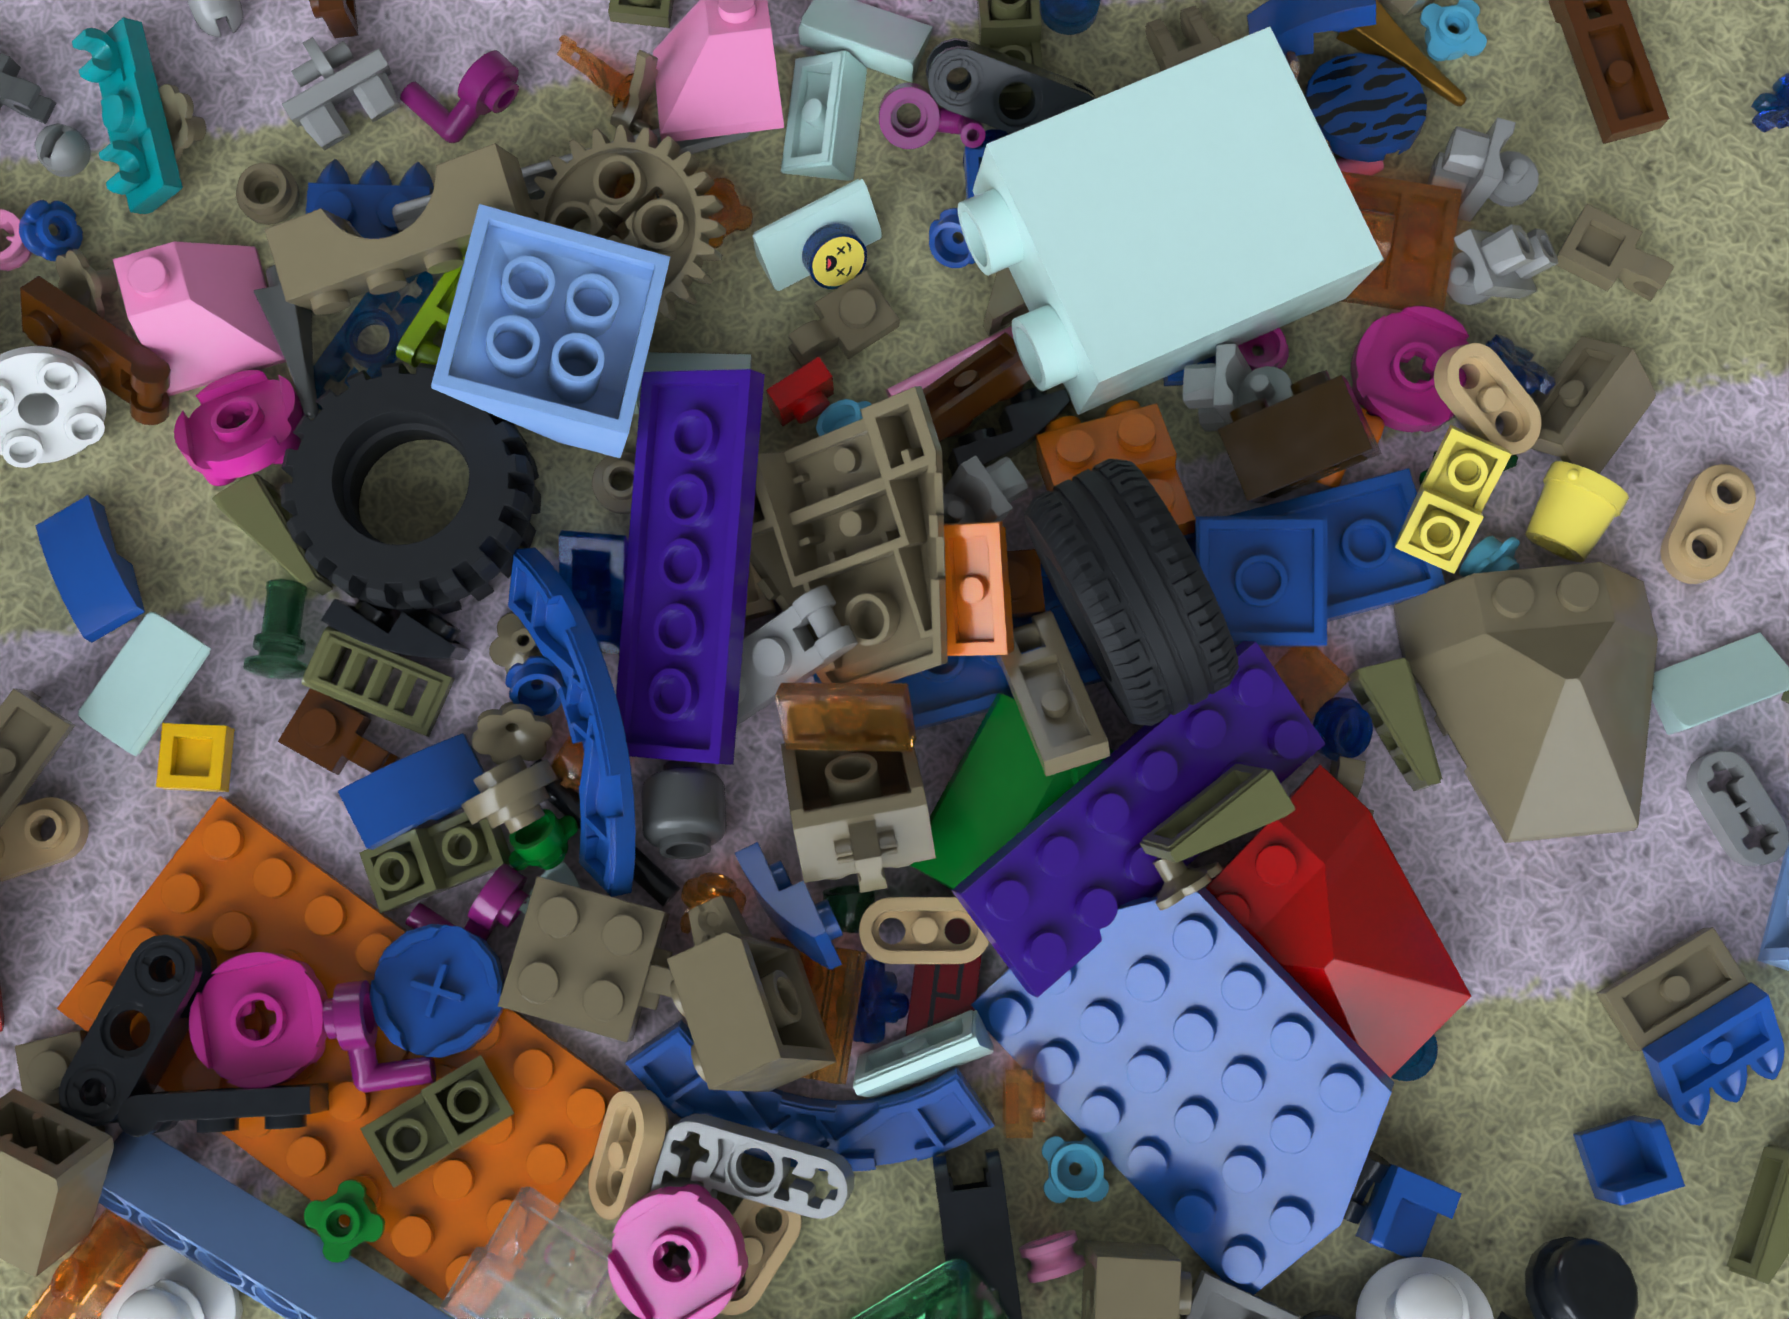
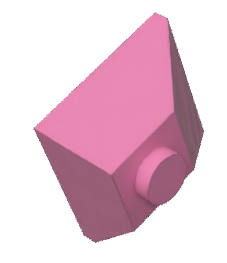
M699 0L653 50V56L658 58L656 69L659 72L655 83L661 141L667 136L677 142L784 128L768 1Z
M174 241L113 259L126 313L140 343L164 359L170 366V387L166 391L168 396L209 385L233 373L246 370H260L286 362L272 328L254 294L256 289L267 288L256 247Z

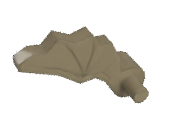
M643 50L638 51L634 75L629 88L630 99L628 103L621 101L613 111L610 124L617 128L618 125H624L632 133L634 130L640 133L643 127L652 130L653 127L642 120L643 112L641 110L648 101L655 86L654 81L659 72L656 69L657 57Z

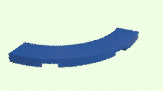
M535 547L516 549L515 554H513L508 607L529 631L542 656L547 657L560 669L566 686L561 687L558 690V694L566 716L572 744L583 743L584 758L579 785L581 833L578 863L611 897L632 893L636 827L631 765L624 726L606 662L581 606L554 566Z
M682 1019L628 1055L625 1062L648 1090L655 1093L660 1101L681 1119L694 1113L706 1114L829 1149L842 1155L851 1165L853 1171L876 1170V1166L900 1163L917 1158V1161L928 1159L963 1145L995 1126L994 1117L957 1066L915 1088L888 1096L862 1100L809 1098L779 1089L769 1092L709 1090L707 1082L699 1076L691 1058V1047L694 1042L689 1027ZM750 1148L743 1152L759 1159L773 1162L770 1155L761 1149ZM791 1159L790 1166L796 1167L798 1162L794 1159Z

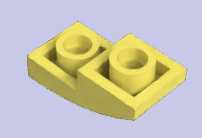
M1450 425L1412 503L1395 543V548L1454 574L1484 518L1482 511L1512 455L1511 452Z

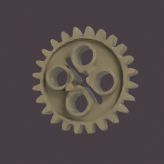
M618 125L614 142H610L608 137L598 128L593 129L592 148L588 150L575 139L570 140L569 144L573 159L566 163L559 157L552 155L549 160L557 175L553 180L536 176L534 179L538 187L545 192L543 200H531L534 213L538 215V220L573 229L579 221L590 218V235L670 256L658 311L671 321H675L677 315L673 301L680 297L685 302L695 305L697 300L689 286L693 281L709 285L713 281L701 269L703 262L722 260L723 255L709 245V239L726 234V229L719 222L708 218L724 208L723 203L716 196L704 195L714 185L713 179L705 171L695 173L700 162L689 151L678 156L680 145L671 137L667 136L658 145L657 136L646 127H643L635 141L631 131L624 125ZM634 174V187L630 193L622 198L615 199L613 192L617 181L624 175ZM662 189V196L659 199H654L655 191ZM667 217H677L678 225L674 235L665 242L657 243L655 233L659 223ZM625 221L630 233L622 240L620 233L616 229Z

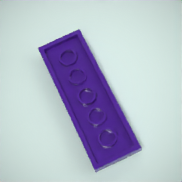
M752 369L643 372L616 685V698L624 726L629 757L734 765L765 374Z
M1242 641L1235 647L1239 669L1229 686L1212 695L1209 694L1208 698L1195 705L1189 704L1187 709L1176 715L1168 713L1169 716L1166 719L1152 726L1144 725L1111 753L1109 757L1104 759L951 890L1027 993L1038 998L1102 942L1100 929L1109 926L1113 922L1118 906L1141 897L1151 898L1162 888L1164 881L1152 863L1158 857L1146 854L1139 844L1144 836L1235 764L1270 769L1281 784L1325 745V742L1256 641ZM1201 853L1183 860L1186 867Z

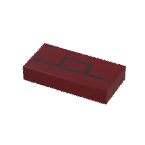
M952 919L945 926V936L954 944L964 943L970 935L969 926L962 919ZM982 954L975 960L964 964L914 965L905 1036L967 1011H975L971 1004L977 997Z

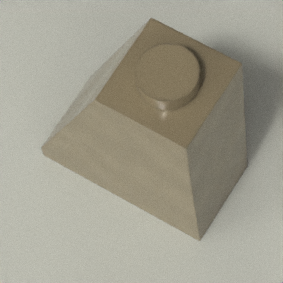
M15 1088L0 1098V1259L33 1277H37L90 1234L114 1150V1143L111 1135Z

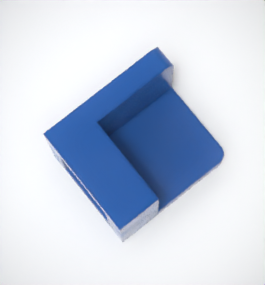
M1632 1115L1573 1134L1595 1199L1622 1206L1685 1187L1666 1129L1660 1119Z
M1390 1164L1382 1182H1375L1368 1201L1369 1206L1362 1217L1356 1236L1370 1244L1387 1249L1405 1258L1422 1257L1437 1214L1453 1219L1462 1193L1399 1166Z

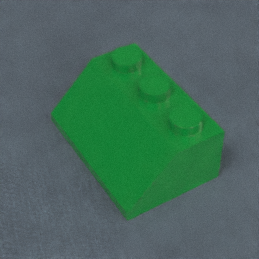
M998 693L929 816L936 858L914 862L909 866L952 890L1106 758L1046 777L1015 699Z

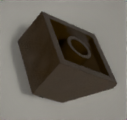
M1327 370L1321 371L1290 386L1294 395L1271 406L1268 405L1265 397L1244 404L1229 413L1233 422L1219 428L1218 431L1248 502L1264 504L1382 454L1349 382L1344 376L1340 375L1330 379Z

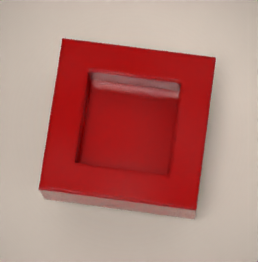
M819 356L766 390L769 407L782 427L794 419L799 424L806 423L820 415L829 406L830 402L827 398L834 394L833 376Z

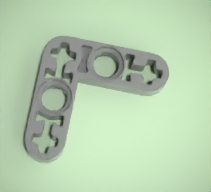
M694 1113L682 1118L666 1132L651 1191L668 1186L682 1187L687 1184H698L706 1188L711 1197L717 1199L718 1191L806 1217L824 1219L835 1215L848 1201L854 1189L855 1176L848 1161L842 1155L832 1150L710 1115ZM695 1132L700 1135L699 1145L709 1150V1153H705L695 1162L691 1178L678 1177L687 1169L690 1157V1149L681 1145L680 1141H684ZM758 1148L770 1155L775 1165L774 1176L770 1181L764 1183L755 1182L745 1175L741 1166V1157L745 1150ZM791 1159H794L798 1164L792 1174L804 1178H812L819 1169H824L829 1172L827 1177L828 1183L838 1187V1190H831L825 1199H821L815 1196L816 1185L812 1182L796 1178L789 1186V1190L783 1189L782 1184L790 1171ZM674 1241L666 1242L668 1249L669 1245L678 1246ZM681 1245L673 1254L671 1267L679 1265L684 1273L691 1271L688 1263L691 1254L684 1245ZM668 1252L663 1256V1261L665 1260Z

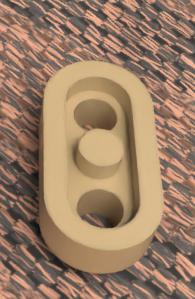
M1480 343L1456 346L1442 354L1434 371L1435 388L1440 398L1464 428L1475 436L1509 450L1512 455L1521 454L1529 450L1536 443L1540 435V411L1536 403L1499 356L1490 347ZM1460 368L1464 370L1467 378L1464 387L1461 386L1459 381ZM1498 415L1504 423L1501 434H1499L1495 426Z
M1726 464L1714 465L1697 474L1688 484L1664 536L1660 550L1661 560L1665 569L1675 579L1687 584H1700L1718 576L1727 567L1756 501L1754 485L1742 470ZM1718 486H1723L1730 491L1732 495L1731 504L1723 502L1718 497ZM1693 540L1701 541L1706 546V559L1700 558L1694 553L1692 549Z
M55 797L41 798L16 806L0 828V882L65 862L76 856L84 847L89 833L88 820L83 810L71 801ZM52 818L55 822L56 830L54 835L45 841L41 836V826L47 819Z
M956 897L883 898L874 902L866 909L859 925V936L863 948L872 958L885 964H964L978 958L989 944L988 939ZM887 919H897L905 928L903 939L896 944L884 942L879 935L880 925ZM952 919H962L969 926L970 935L962 944H954L945 936V926Z
M650 1090L618 1092L610 1100L588 1179L591 1203L597 1214L603 1219H619L638 1199L651 1192L652 1180L665 1134L669 1129V1118L660 1099Z
M743 1198L733 1217L742 1232L745 1251L748 1256V1268L745 1273L746 1281L742 1287L737 1288L735 1295L720 1314H742L750 1310L759 1301L797 1240L802 1227V1215L773 1207L780 1212L782 1224L775 1231H765L758 1225L757 1214L762 1208L772 1206Z

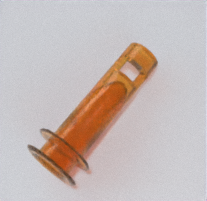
M562 35L559 38L562 44L557 52V56L582 72L596 86L612 96L614 108L621 101L624 102L623 109L626 108L630 99L629 88L634 73L624 76L587 49L578 47L577 43L567 35ZM574 52L580 55L579 62L571 58Z

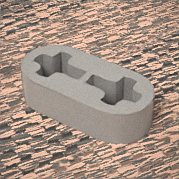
M1718 751L1699 757L1691 764L1686 777V786L1689 794L1725 853L1733 861L1743 866L1767 865L1781 858L1789 845L1788 828L1753 769L1745 759L1733 752ZM1711 766L1716 771L1727 769L1731 773L1733 779L1725 785L1730 797L1724 790L1712 792L1709 789L1707 782L1714 778ZM1743 818L1751 827L1762 825L1765 828L1767 835L1760 840L1764 851L1759 847L1746 848L1742 838L1749 834V829Z

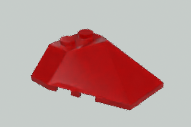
M1319 764L1288 796L1295 807V811L1286 817L1263 826L1205 888L1391 1078L1472 996L1370 810Z

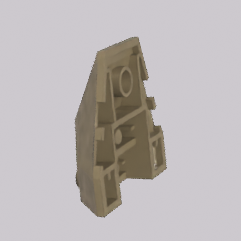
M922 386L912 387L860 409L863 419L784 452L758 453L750 562L762 579L757 585L768 601L776 600L783 612L791 607L792 603L803 594L819 586L827 585L836 601V605L832 607V610L841 626L849 625L858 642L850 651L816 673L833 700L948 663L942 449ZM808 624L806 627L816 642L819 638L811 624Z
M1603 562L1473 573L1422 595L1395 604L1394 615L1402 658L1405 657L1406 661L1409 660L1415 684L1419 683L1436 713L1434 720L1443 736L1449 735L1467 767L1464 773L1505 843L1635 831L1638 828L1658 643L1644 581Z

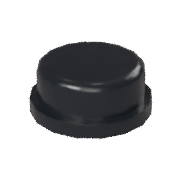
M1567 1236L1545 1242L1531 1254L1525 1271V1294L1535 1319H1635L1638 1310V1287L1634 1276L1622 1256L1605 1242L1591 1238L1578 1239Z

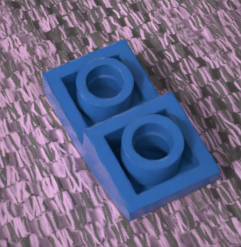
M1269 0L1247 15L1248 32L1250 35L1270 26L1286 59L1293 56L1314 54L1313 33L1326 31L1345 32L1356 27L1376 25V0Z
M87 495L35 525L53 580L84 639L93 643L145 612L133 565L116 553L105 507L90 495Z
M462 733L389 764L338 790V793L365 847L374 850L430 819L438 821L462 808L461 804L480 794L473 779L482 775L485 771L466 734Z
M758 842L735 852L734 854L757 899L779 931L798 950L822 966L831 970L842 965L832 940L842 936L843 933L828 900L825 899L815 904L804 880L792 885L782 861L780 860L769 865Z

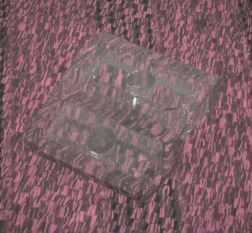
M521 1187L486 1247L475 1248L439 1308L455 1319H599L616 1293L608 1273V1255L612 1252V1242L534 1188Z

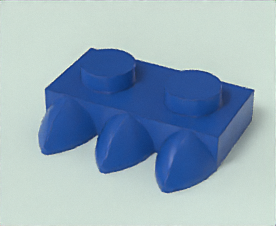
M334 159L323 169L316 183H308L306 214L322 208L349 221L363 238H385L399 233L393 218L392 208L396 204L432 194L434 186L429 173L420 162H416L410 167L399 185H392L389 174L377 160L363 172L358 184H351L344 167Z
M1752 982L1642 1049L1658 1096L1670 1105L1685 1122L1698 1126L1703 1124L1710 1104L1709 1089L1711 1087L1721 1098L1737 1103L1740 1101L1746 1087L1747 1065L1758 1075L1774 1080L1781 1070L1785 1053L1784 1042L1770 997Z

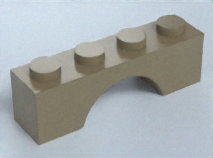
M494 143L436 165L434 189L425 210L413 224L395 235L379 239L363 238L349 221L322 208L264 230L286 302L309 309L315 315H328L347 309L351 305L350 299L361 294L370 292L374 295H380L400 290L407 285L406 278L424 271L430 274H440L461 267L464 263L463 257L466 255L479 204L536 219L518 158Z

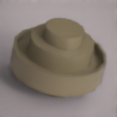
M518 755L473 779L480 794L461 804L472 825L487 818L492 829L505 823L509 833L512 834L545 816L540 803L551 798L545 786L558 778L548 759L527 768L521 755Z

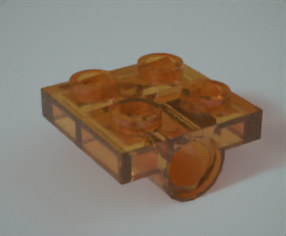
M1341 171L1384 258L1346 299L1341 300V302L1400 311L1406 307L1426 306L1444 312L1462 189Z

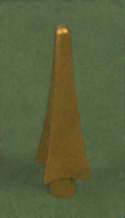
M1376 0V25L1356 27L1349 31L1340 32L1336 39L1365 54L1383 56L1404 66L1422 85L1428 87L1455 106L1465 104L1467 99L1465 94L1421 52L1378 0Z

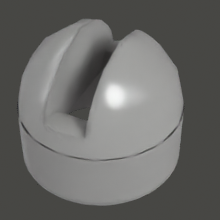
M240 0L187 1L196 23L208 35L221 37L216 20L225 16L228 26L233 33L242 24L243 10Z
M56 123L46 126L37 135L34 144L40 163L52 174L59 177H70L80 173L87 166L91 155L90 146L76 129Z

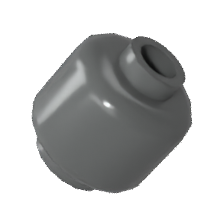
M671 760L663 765V771L654 773L645 780L641 792L643 837L652 846L658 847L659 853L662 856L671 859H694L710 853L711 846L724 837L727 826L725 785L719 776L702 769V765L699 762Z

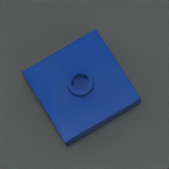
M1196 516V559L1218 602L1234 645L1238 646L1242 641H1256L1259 646L1326 647L1327 516Z

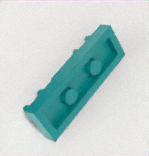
M122 17L106 33L96 28L84 29L72 41V45L75 49L85 50L92 54V58L79 69L80 77L89 82L99 83L102 95V120L108 130L110 144L99 152L100 160L118 164L120 169L119 172L106 182L107 189L116 194H126L131 213L148 214L154 212L179 192L183 186L143 24L141 21Z

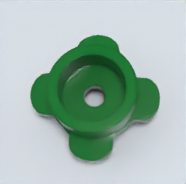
M543 809L545 816L510 834V844L515 850L509 856V864L517 871L524 870L528 866H537L544 870L557 867L564 860L568 851L569 838L578 830L577 821L569 815L558 819L551 810Z
M354 1179L342 1182L338 1187L337 1193L325 1201L314 1200L310 1202L304 1212L305 1224L310 1228L316 1229L324 1243L322 1250L324 1257L335 1263L347 1260L351 1255L352 1249L362 1242L378 1240L385 1230L384 1218L378 1214L375 1203L366 1194L365 1185ZM343 1214L350 1218L348 1227H342L339 1224V1217Z

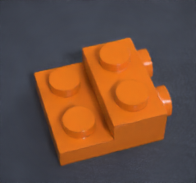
M1125 400L1111 406L1106 411L1105 417L1081 423L1078 417L1064 416L1052 421L1046 427L1045 433L1036 435L1037 463L1047 491L1052 492L1054 486L1066 480L1072 481L1075 475L1087 469L1092 471L1095 465L1107 459L1127 460L1133 462L1155 488L1182 534L1194 533L1196 519L1177 473V453L1157 403L1141 407L1140 403L1135 400Z

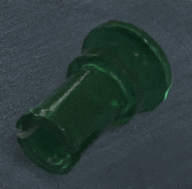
M269 580L266 582L265 588L267 593L261 633L254 635L252 647L258 651V655L245 658L243 668L247 672L269 679H302L308 665L297 660V658L304 654L306 642L300 638L305 596H307L308 589L300 582L292 580Z

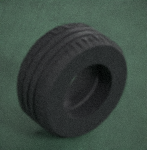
M1107 459L1095 465L1092 471L1087 469L1075 475L1072 481L1066 480L1054 486L1052 492L1048 490L1032 499L1024 513V521L1036 553L1090 660L1115 702L1132 724L1152 726L1166 719L1169 716L1168 713L1176 715L1187 709L1189 704L1195 705L1208 698L1209 694L1212 695L1230 685L1239 666L1235 645L1225 618L1196 557L1170 511L1149 480L1133 462Z

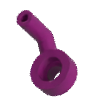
M493 50L477 59L467 70L458 87V97L460 100L451 112L416 81L411 82L403 89L400 100L445 141L457 143L463 139L480 115H485L491 111L496 114L500 113L514 101L519 91V86L516 84L519 70L499 51Z
M902 83L896 85L884 95L880 102L878 111L880 129L884 137L896 147L902 149L922 147L932 140L936 132L958 134L962 143L969 148H976L985 140V130L981 122L948 111L943 107H938L930 91L919 84ZM906 103L915 104L920 109L919 118L911 124H905L897 117L898 109Z
M506 863L502 864L487 881L472 904L467 915L469 920L464 928L480 936L485 941H487L491 932L499 923L509 928L521 914V911H519L523 903L526 904L530 898V895L522 890L527 877ZM421 902L415 906L405 922L412 929L429 924L456 926Z
M367 980L339 983L335 986L333 998L325 999L323 1004L324 1028L329 1039L337 1038L341 1049L348 1051L353 1083L359 1091L373 1092L436 1082V1065L433 1057L378 1063L375 1049L378 1025L375 1021L369 998L371 985Z

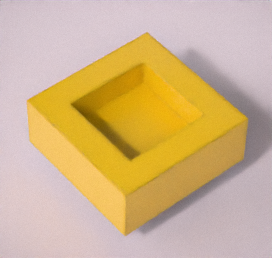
M162 723L156 787L164 790L229 792L235 729L222 725Z

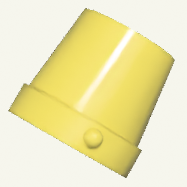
M1555 461L1551 464L1543 479L1544 487L1525 535L1532 543L1555 555L1581 563L1585 561L1614 517L1620 516L1629 497L1619 485L1595 471L1569 462Z

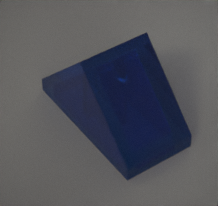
M561 530L559 534V575L567 583L581 606L601 652L619 654L629 546L626 535Z

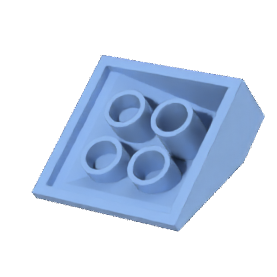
M479 204L431 388L558 443L621 458L632 422L670 256Z

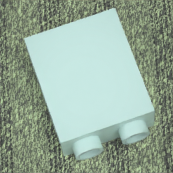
M1270 26L988 143L972 190L975 196L958 203V217L962 233L976 264L987 276L1009 268L1029 310L1028 313L1014 318L1011 324L1014 342L1026 372L1035 386L1041 391L1063 383L1078 415L1183 370L1185 365L1197 364L1215 356L1217 345L1236 344L1238 346L1346 299L1384 260Z

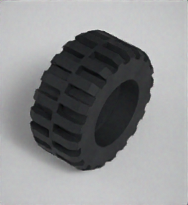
M402 362L383 364L381 367L382 376L371 379L365 370L347 377L349 389L338 396L331 389L327 390L316 400L323 409L312 421L306 416L301 418L293 431L302 440L298 450L289 448L285 451L281 467L293 478L292 483H284L280 487L281 506L293 515L286 525L293 541L305 549L304 557L319 573L352 598L365 601L375 608L387 612L395 609L400 613L404 612L424 617L426 609L436 608L445 615L462 610L459 601L462 598L472 595L477 601H481L493 593L494 590L489 585V582L500 572L508 579L510 578L515 550L520 545L530 548L536 533L530 520L532 514H539L541 511V494L536 488L534 481L539 478L535 459L526 446L527 442L514 423L432 389L431 383L436 365L420 363L417 366L416 374H411ZM437 440L452 445L462 454L469 468L467 494L460 510L452 521L435 535L415 543L401 545L386 544L373 537L363 525L359 510L361 489L373 465L384 454L407 442Z

